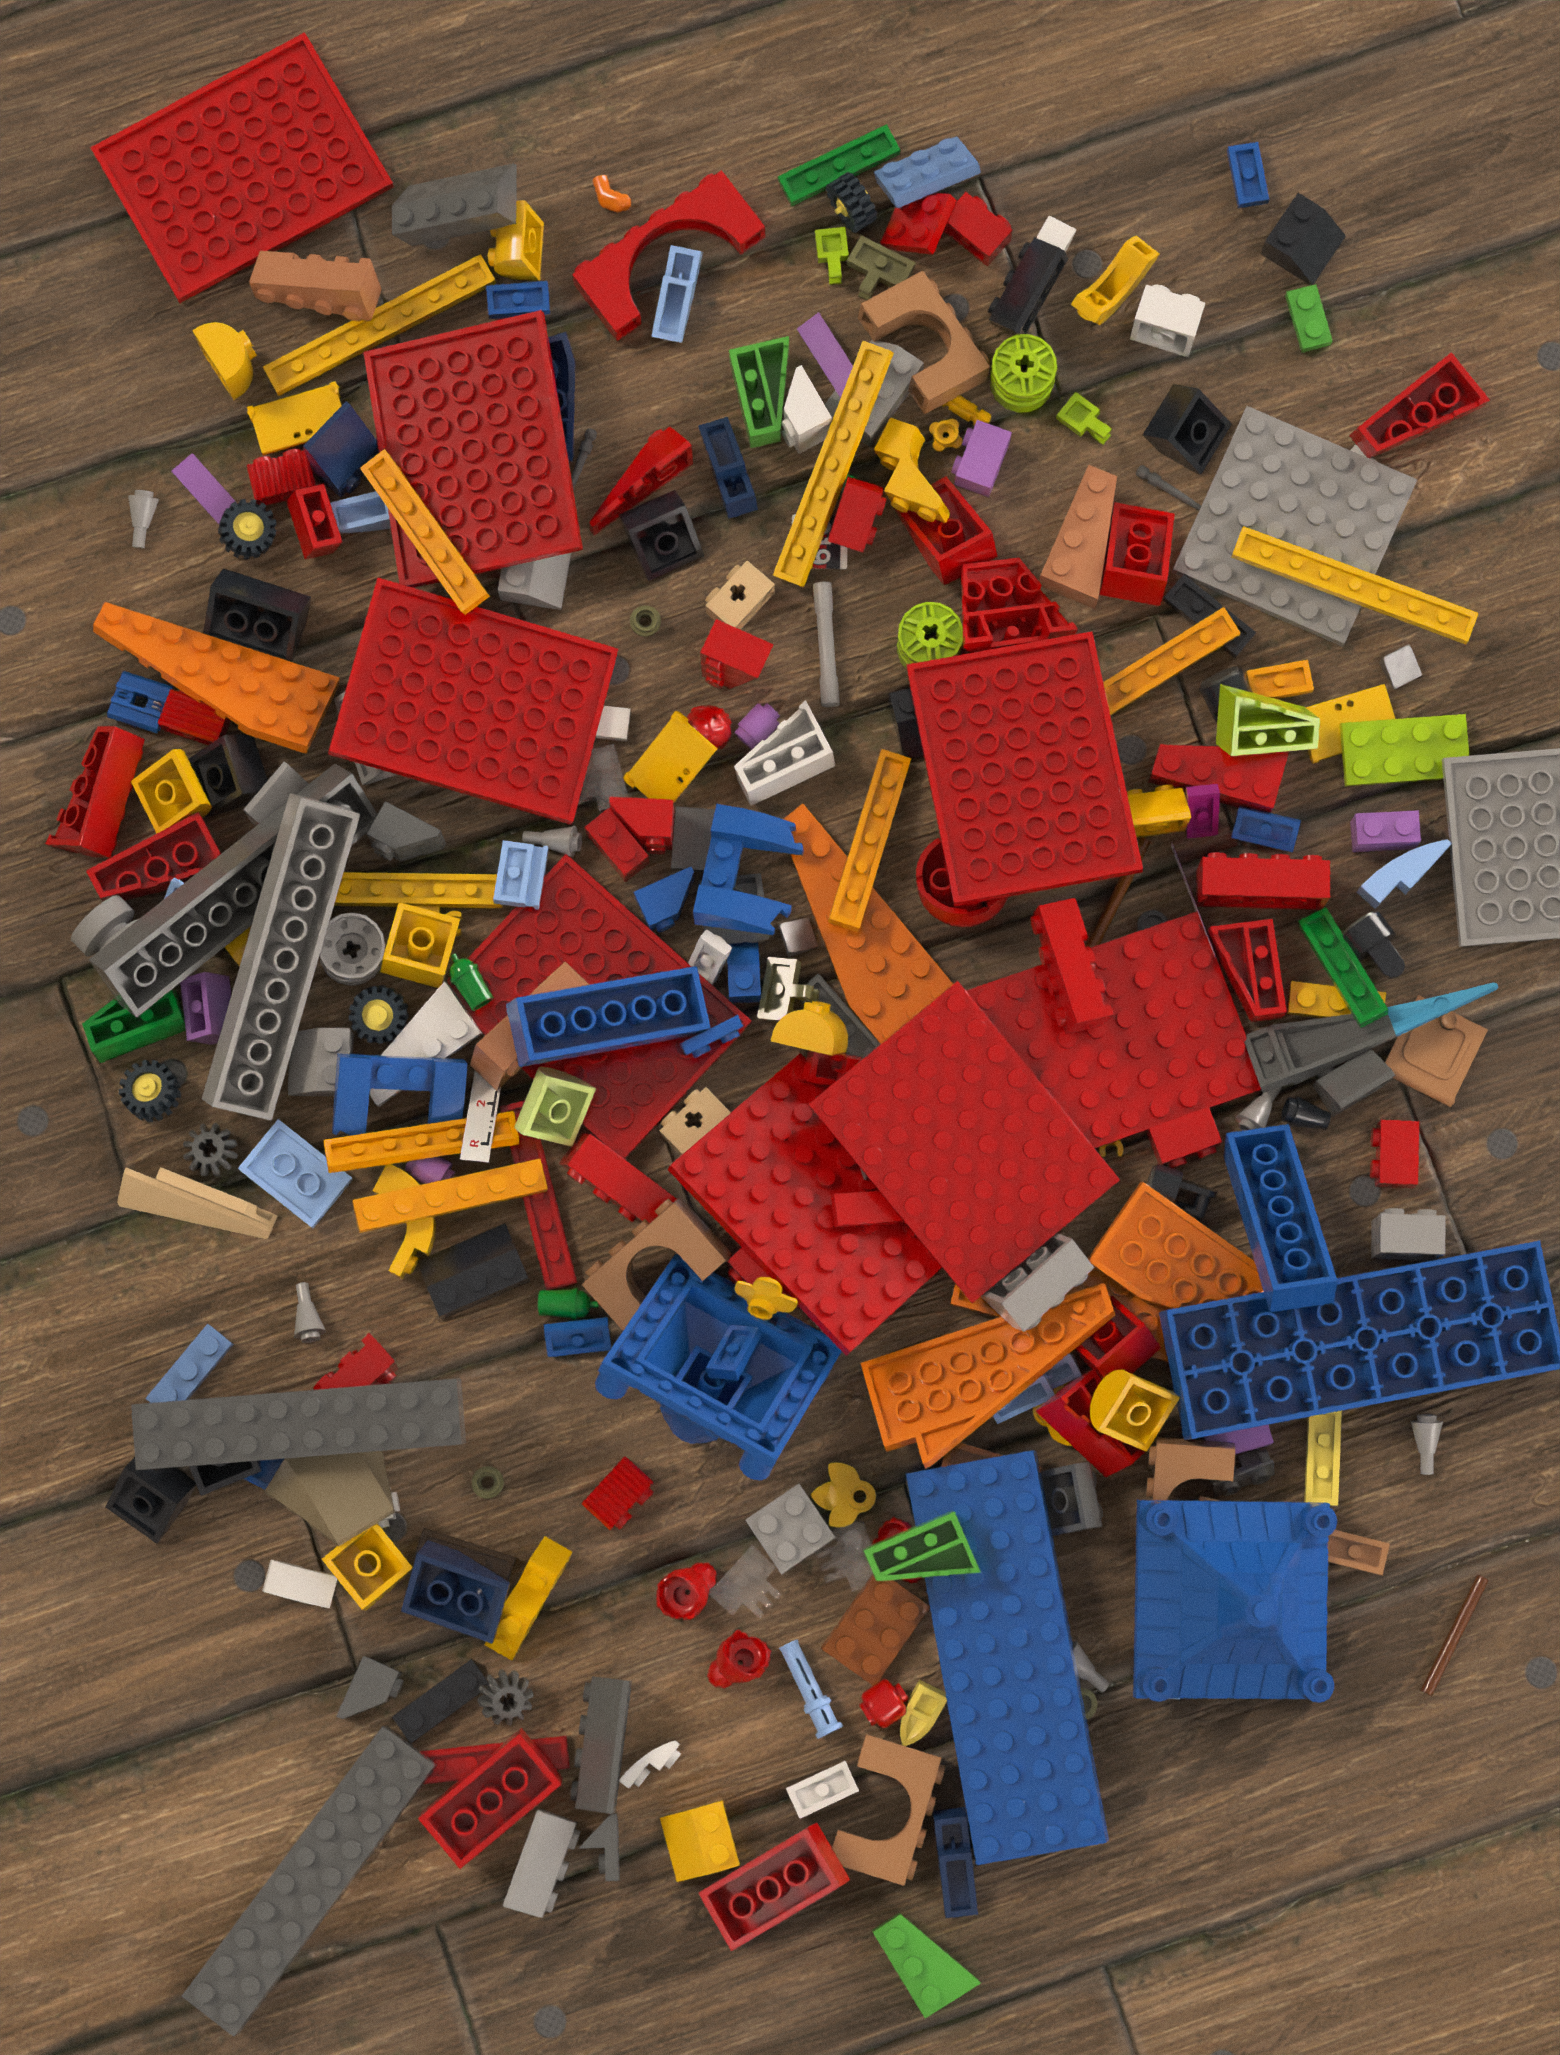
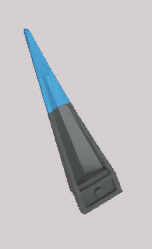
M1493 982L1441 996L1387 1007L1389 1009L1387 1015L1362 1028L1359 1027L1352 1014L1273 1024L1246 1034L1247 1040L1244 1043L1262 1092L1265 1093L1292 1082L1294 1085L1483 997L1499 987L1497 983Z

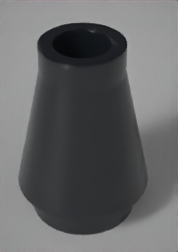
M1299 1096L1295 1098L1288 1097L1281 1114V1121L1289 1124V1127L1326 1130L1331 1119V1112L1325 1111Z

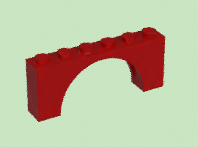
M722 170L715 175L709 174L699 182L697 188L691 192L684 191L676 197L674 204L665 210L664 208L658 209L650 216L649 221L641 227L639 225L632 227L624 235L625 238L616 244L610 243L600 251L598 257L592 261L586 260L575 268V273L572 274L574 286L616 341L642 324L641 314L630 294V276L637 258L654 240L674 231L699 230L724 239L741 255L765 238V226Z

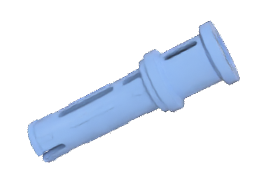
M796 1639L780 1647L779 1650L782 1652L806 1704L803 1710L805 1714L810 1715L817 1730L815 1735L819 1739L842 1728L843 1724L837 1721L829 1705L831 1703L830 1697H827V1695L823 1696L798 1643L799 1641Z

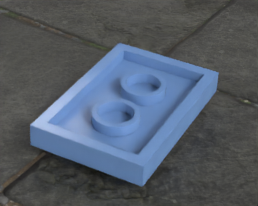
M957 136L944 139L938 145L926 150L916 151L911 156L900 161L887 163L883 168L874 171L876 182L896 208H900L981 173L977 160Z

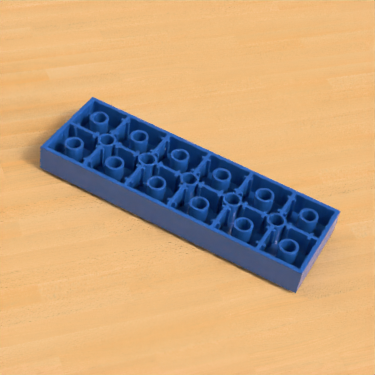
M1540 1241L1337 1278L1334 1303L1270 1312L1265 1294L1261 1292L1159 1312L1174 1392L1180 1397L1177 1407L1184 1440L1560 1369V1333Z
M1034 1450L906 1474L915 1526L949 1511H955L981 1572L925 1577L976 1865L1092 1846L1109 1841L1043 1481L1039 1470L1038 1454Z

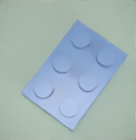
M279 1119L238 1167L242 1173L311 1228L317 1225L353 1180L344 1171L328 1173L326 1157Z

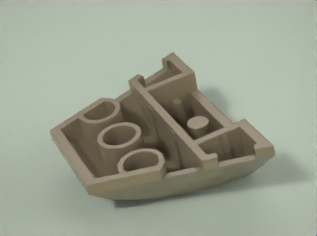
M382 1451L285 1458L265 1489V1493L269 1497L281 1502L290 1512L302 1517L311 1527L338 1546L395 1513Z

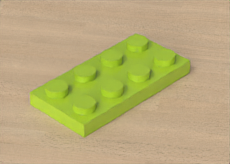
M1466 714L1340 724L1345 787L1443 780V758L1469 756Z

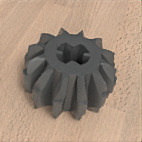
M203 1123L200 1125L202 1134L198 1135L194 1130L189 1132L190 1136L195 1140L194 1142L184 1141L183 1146L192 1151L185 1153L183 1158L186 1161L193 1160L189 1167L192 1171H196L201 1167L200 1172L203 1177L208 1176L210 1168L213 1174L218 1177L220 1176L219 1166L222 1165L225 1169L230 1170L231 1165L226 1159L237 1158L235 1152L228 1150L237 1146V1142L234 1139L227 1140L231 1134L228 1129L220 1132V1125L214 1123L209 1132L208 1127ZM213 1143L217 1152L215 1155L210 1153L211 1157H208L203 1151L204 1147L208 1146L210 1148L209 1144Z
M503 1669L499 1670L498 1678L496 1679L492 1675H488L487 1680L490 1684L480 1685L479 1690L483 1695L477 1699L479 1706L484 1707L482 1713L485 1718L492 1717V1721L496 1725H499L504 1719L506 1724L510 1726L515 1716L519 1720H524V1715L521 1711L532 1710V1705L528 1700L534 1696L532 1689L527 1688L529 1685L527 1678H519V1674L515 1670H512L507 1676ZM507 1693H510L511 1697L507 1700ZM504 1695L505 1701L501 1702L500 1698Z

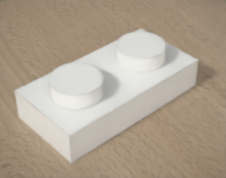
M706 929L700 936L688 964L691 967L697 966L698 973L713 985L718 979L732 947L722 937L714 935Z
M846 1761L786 1788L799 1819L859 1791Z

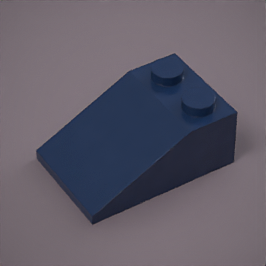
M347 401L303 446L314 475L340 498L346 493H352L359 486L360 478L364 475L360 467L379 454L376 438Z
M428 1540L416 1555L401 1612L493 1643L510 1582L460 1551Z

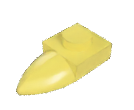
M918 1681L909 1700L905 1704L907 1712L901 1719L900 1738L903 1746L920 1740L933 1727L947 1702L944 1691L924 1681Z

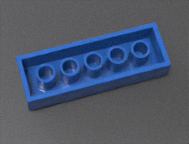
M697 966L515 998L506 1004L519 1067L694 1036L710 1029Z
M1289 1124L1226 1133L1223 1156L1269 1311L1276 1312L1334 1303L1337 1286L1336 1274Z

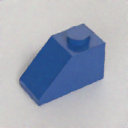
M688 867L634 892L635 900L651 931L655 929L658 932L668 930L675 925L674 921L679 919L695 878L692 867Z
M758 942L728 944L732 947L727 958L729 1001L731 1003L760 1002Z

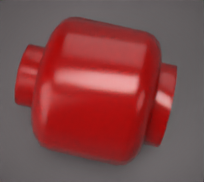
M883 1679L862 1693L861 1699L863 1702L859 1706L872 1727L877 1724L880 1728H887L905 1716L907 1709L904 1702L908 1701L909 1698L899 1683L893 1686L889 1680Z

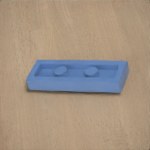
M207 1323L145 1399L150 1403L188 1400L234 1344Z

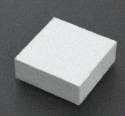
M604 706L596 738L627 742L631 709Z

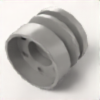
M119 895L112 896L95 907L79 923L72 933L71 941L86 956H92L139 919L131 922L135 913L134 910Z
M357 913L340 914L329 921L319 955L321 966L326 974L338 983L349 986L364 984L373 979L381 969L382 958L385 952L384 936L377 923L366 915ZM348 945H352L354 949L360 948L357 951L356 958L352 959L350 954L344 955L347 952Z

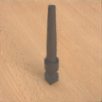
M591 428L585 431V440L581 442L579 447L580 453L571 475L573 490L587 455L591 453L593 448L592 442L597 437V431Z
M1144 465L1139 466L1136 476L1143 480L1147 479V483L1152 486H1158L1175 498L1198 511L1200 510V504L1162 480L1160 475L1155 472L1152 474L1149 472L1150 469Z

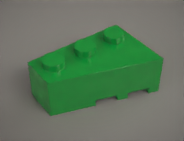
M175 987L137 1018L124 1009L117 1000L113 999L82 1023L91 1052L100 1063L186 1031L184 1012Z

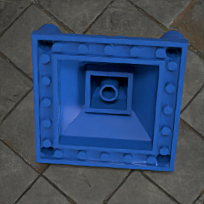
M675 1253L602 1361L595 1381L596 1389L602 1396L609 1399L622 1398L629 1386L639 1389L641 1393L649 1396L661 1406L660 1410L673 1434L679 1439L695 1444L708 1443L719 1438L737 1444L738 1447L745 1450L739 1462L743 1474L753 1480H764L770 1475L780 1454L818 1390L827 1380L842 1351L826 1334L786 1312L777 1311L768 1320L752 1316L747 1310V1300L736 1293V1284L714 1272L702 1281L681 1256ZM729 1325L759 1327L762 1337L739 1380L709 1378L706 1366Z
M1137 1500L1133 1697L1151 1699L1158 1702L1165 1701L1168 1698L1308 1699L1318 1703L1329 1699L1334 1691V1680L1326 1672L1328 1538L1334 1532L1337 1525V1517L1330 1508V1503Z

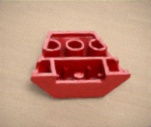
M1019 557L962 565L963 648L970 653L1077 633L1078 628L1075 624L1066 621L1059 612L1061 607L1056 601L1051 602L1041 590L1042 584Z

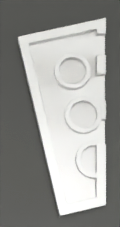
M444 981L381 1056L449 1058L483 1033L450 985ZM370 1089L369 1095L377 1106H381L402 1090Z

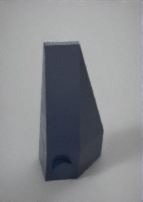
M567 332L548 337L568 461L571 462L573 461L576 362Z

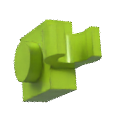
M846 228L815 230L818 263H827L829 285L842 284L840 261H847L849 258Z
M1077 392L1073 394L1057 414L1056 419L1080 437L1087 430L1096 441L1104 445L1111 436L1110 431L1112 429L1097 419L1100 409Z

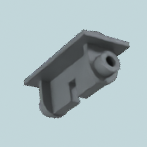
M1257 1448L1239 1455L1238 1460L1241 1467L1236 1469L1234 1465L1233 1481L1208 1479L1213 1484L1214 1497L1220 1495L1230 1496L1249 1484L1259 1485L1268 1481L1271 1476L1275 1475L1274 1461L1270 1460L1268 1451L1266 1449L1260 1451Z

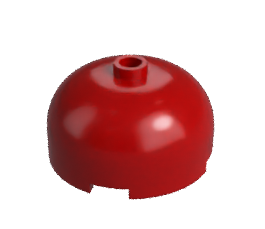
M939 838L935 839L920 855L916 867L918 895L925 909L940 922L955 927L977 926L995 917L1006 904L1009 897L954 906L941 840Z

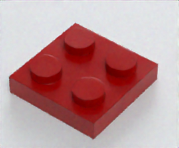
M933 193L900 208L895 207L880 244L890 250L933 255L957 200L951 194Z

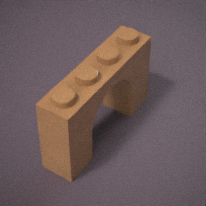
M923 271L861 303L858 319L874 342L908 325L926 326L937 332L943 339L947 348L945 357L913 375L910 380L908 391L924 414L987 380L990 370V362L987 355L977 349L973 343L970 331L966 327L961 326L956 319V313L951 304L945 303L939 294L935 281L928 279Z
M681 1196L673 1203L668 1198L654 1211L658 1216L651 1223L644 1219L631 1231L635 1236L627 1244L622 1239L608 1251L612 1256L604 1264L598 1260L585 1272L588 1278L581 1285L622 1331L646 1298L645 1294L637 1286L633 1276V1262L640 1250L650 1246L667 1247L680 1255L702 1281L732 1254Z
M1156 1437V1446L1149 1447L1148 1465L1154 1466V1478H1147L1146 1497H1152V1500H1167L1176 1486L1190 1479L1233 1481L1235 1443Z
M865 1735L856 1766L890 1776L899 1781L909 1795L911 1811L905 1827L897 1835L885 1840H872L838 1829L832 1849L843 1867L903 1886L906 1879H913L918 1862L912 1860L915 1847L922 1848L927 1829L921 1828L925 1815L930 1817L932 1815L936 1797L931 1796L934 1783L941 1784L945 1765L940 1764L941 1757L874 1736Z

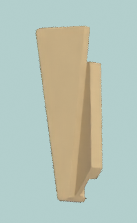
M126 1167L117 1201L120 1207L263 1239L269 1238L278 1215L260 1209L245 1200L161 1167L156 1179Z

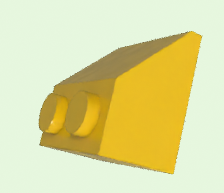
M1163 785L1156 787L1155 792L1143 793L1142 789L1127 791L1136 838L1186 830L1191 819V813L1182 788L1174 789L1173 785Z
M399 902L382 958L380 972L439 988L445 978L460 919Z
M378 1523L344 1544L337 1546L322 1558L323 1562L359 1607L365 1611L391 1591L413 1569L412 1565Z
M723 1800L660 1817L677 1882L740 1866Z

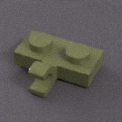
M861 235L847 259L846 265L866 275L859 287L858 297L867 301L872 298L879 282L893 287L908 279L915 268L916 262Z
M768 957L758 1019L779 1022L782 1017L793 1012L795 999L806 1002L818 1001L820 990L813 989L814 986L798 984L802 962L797 959Z

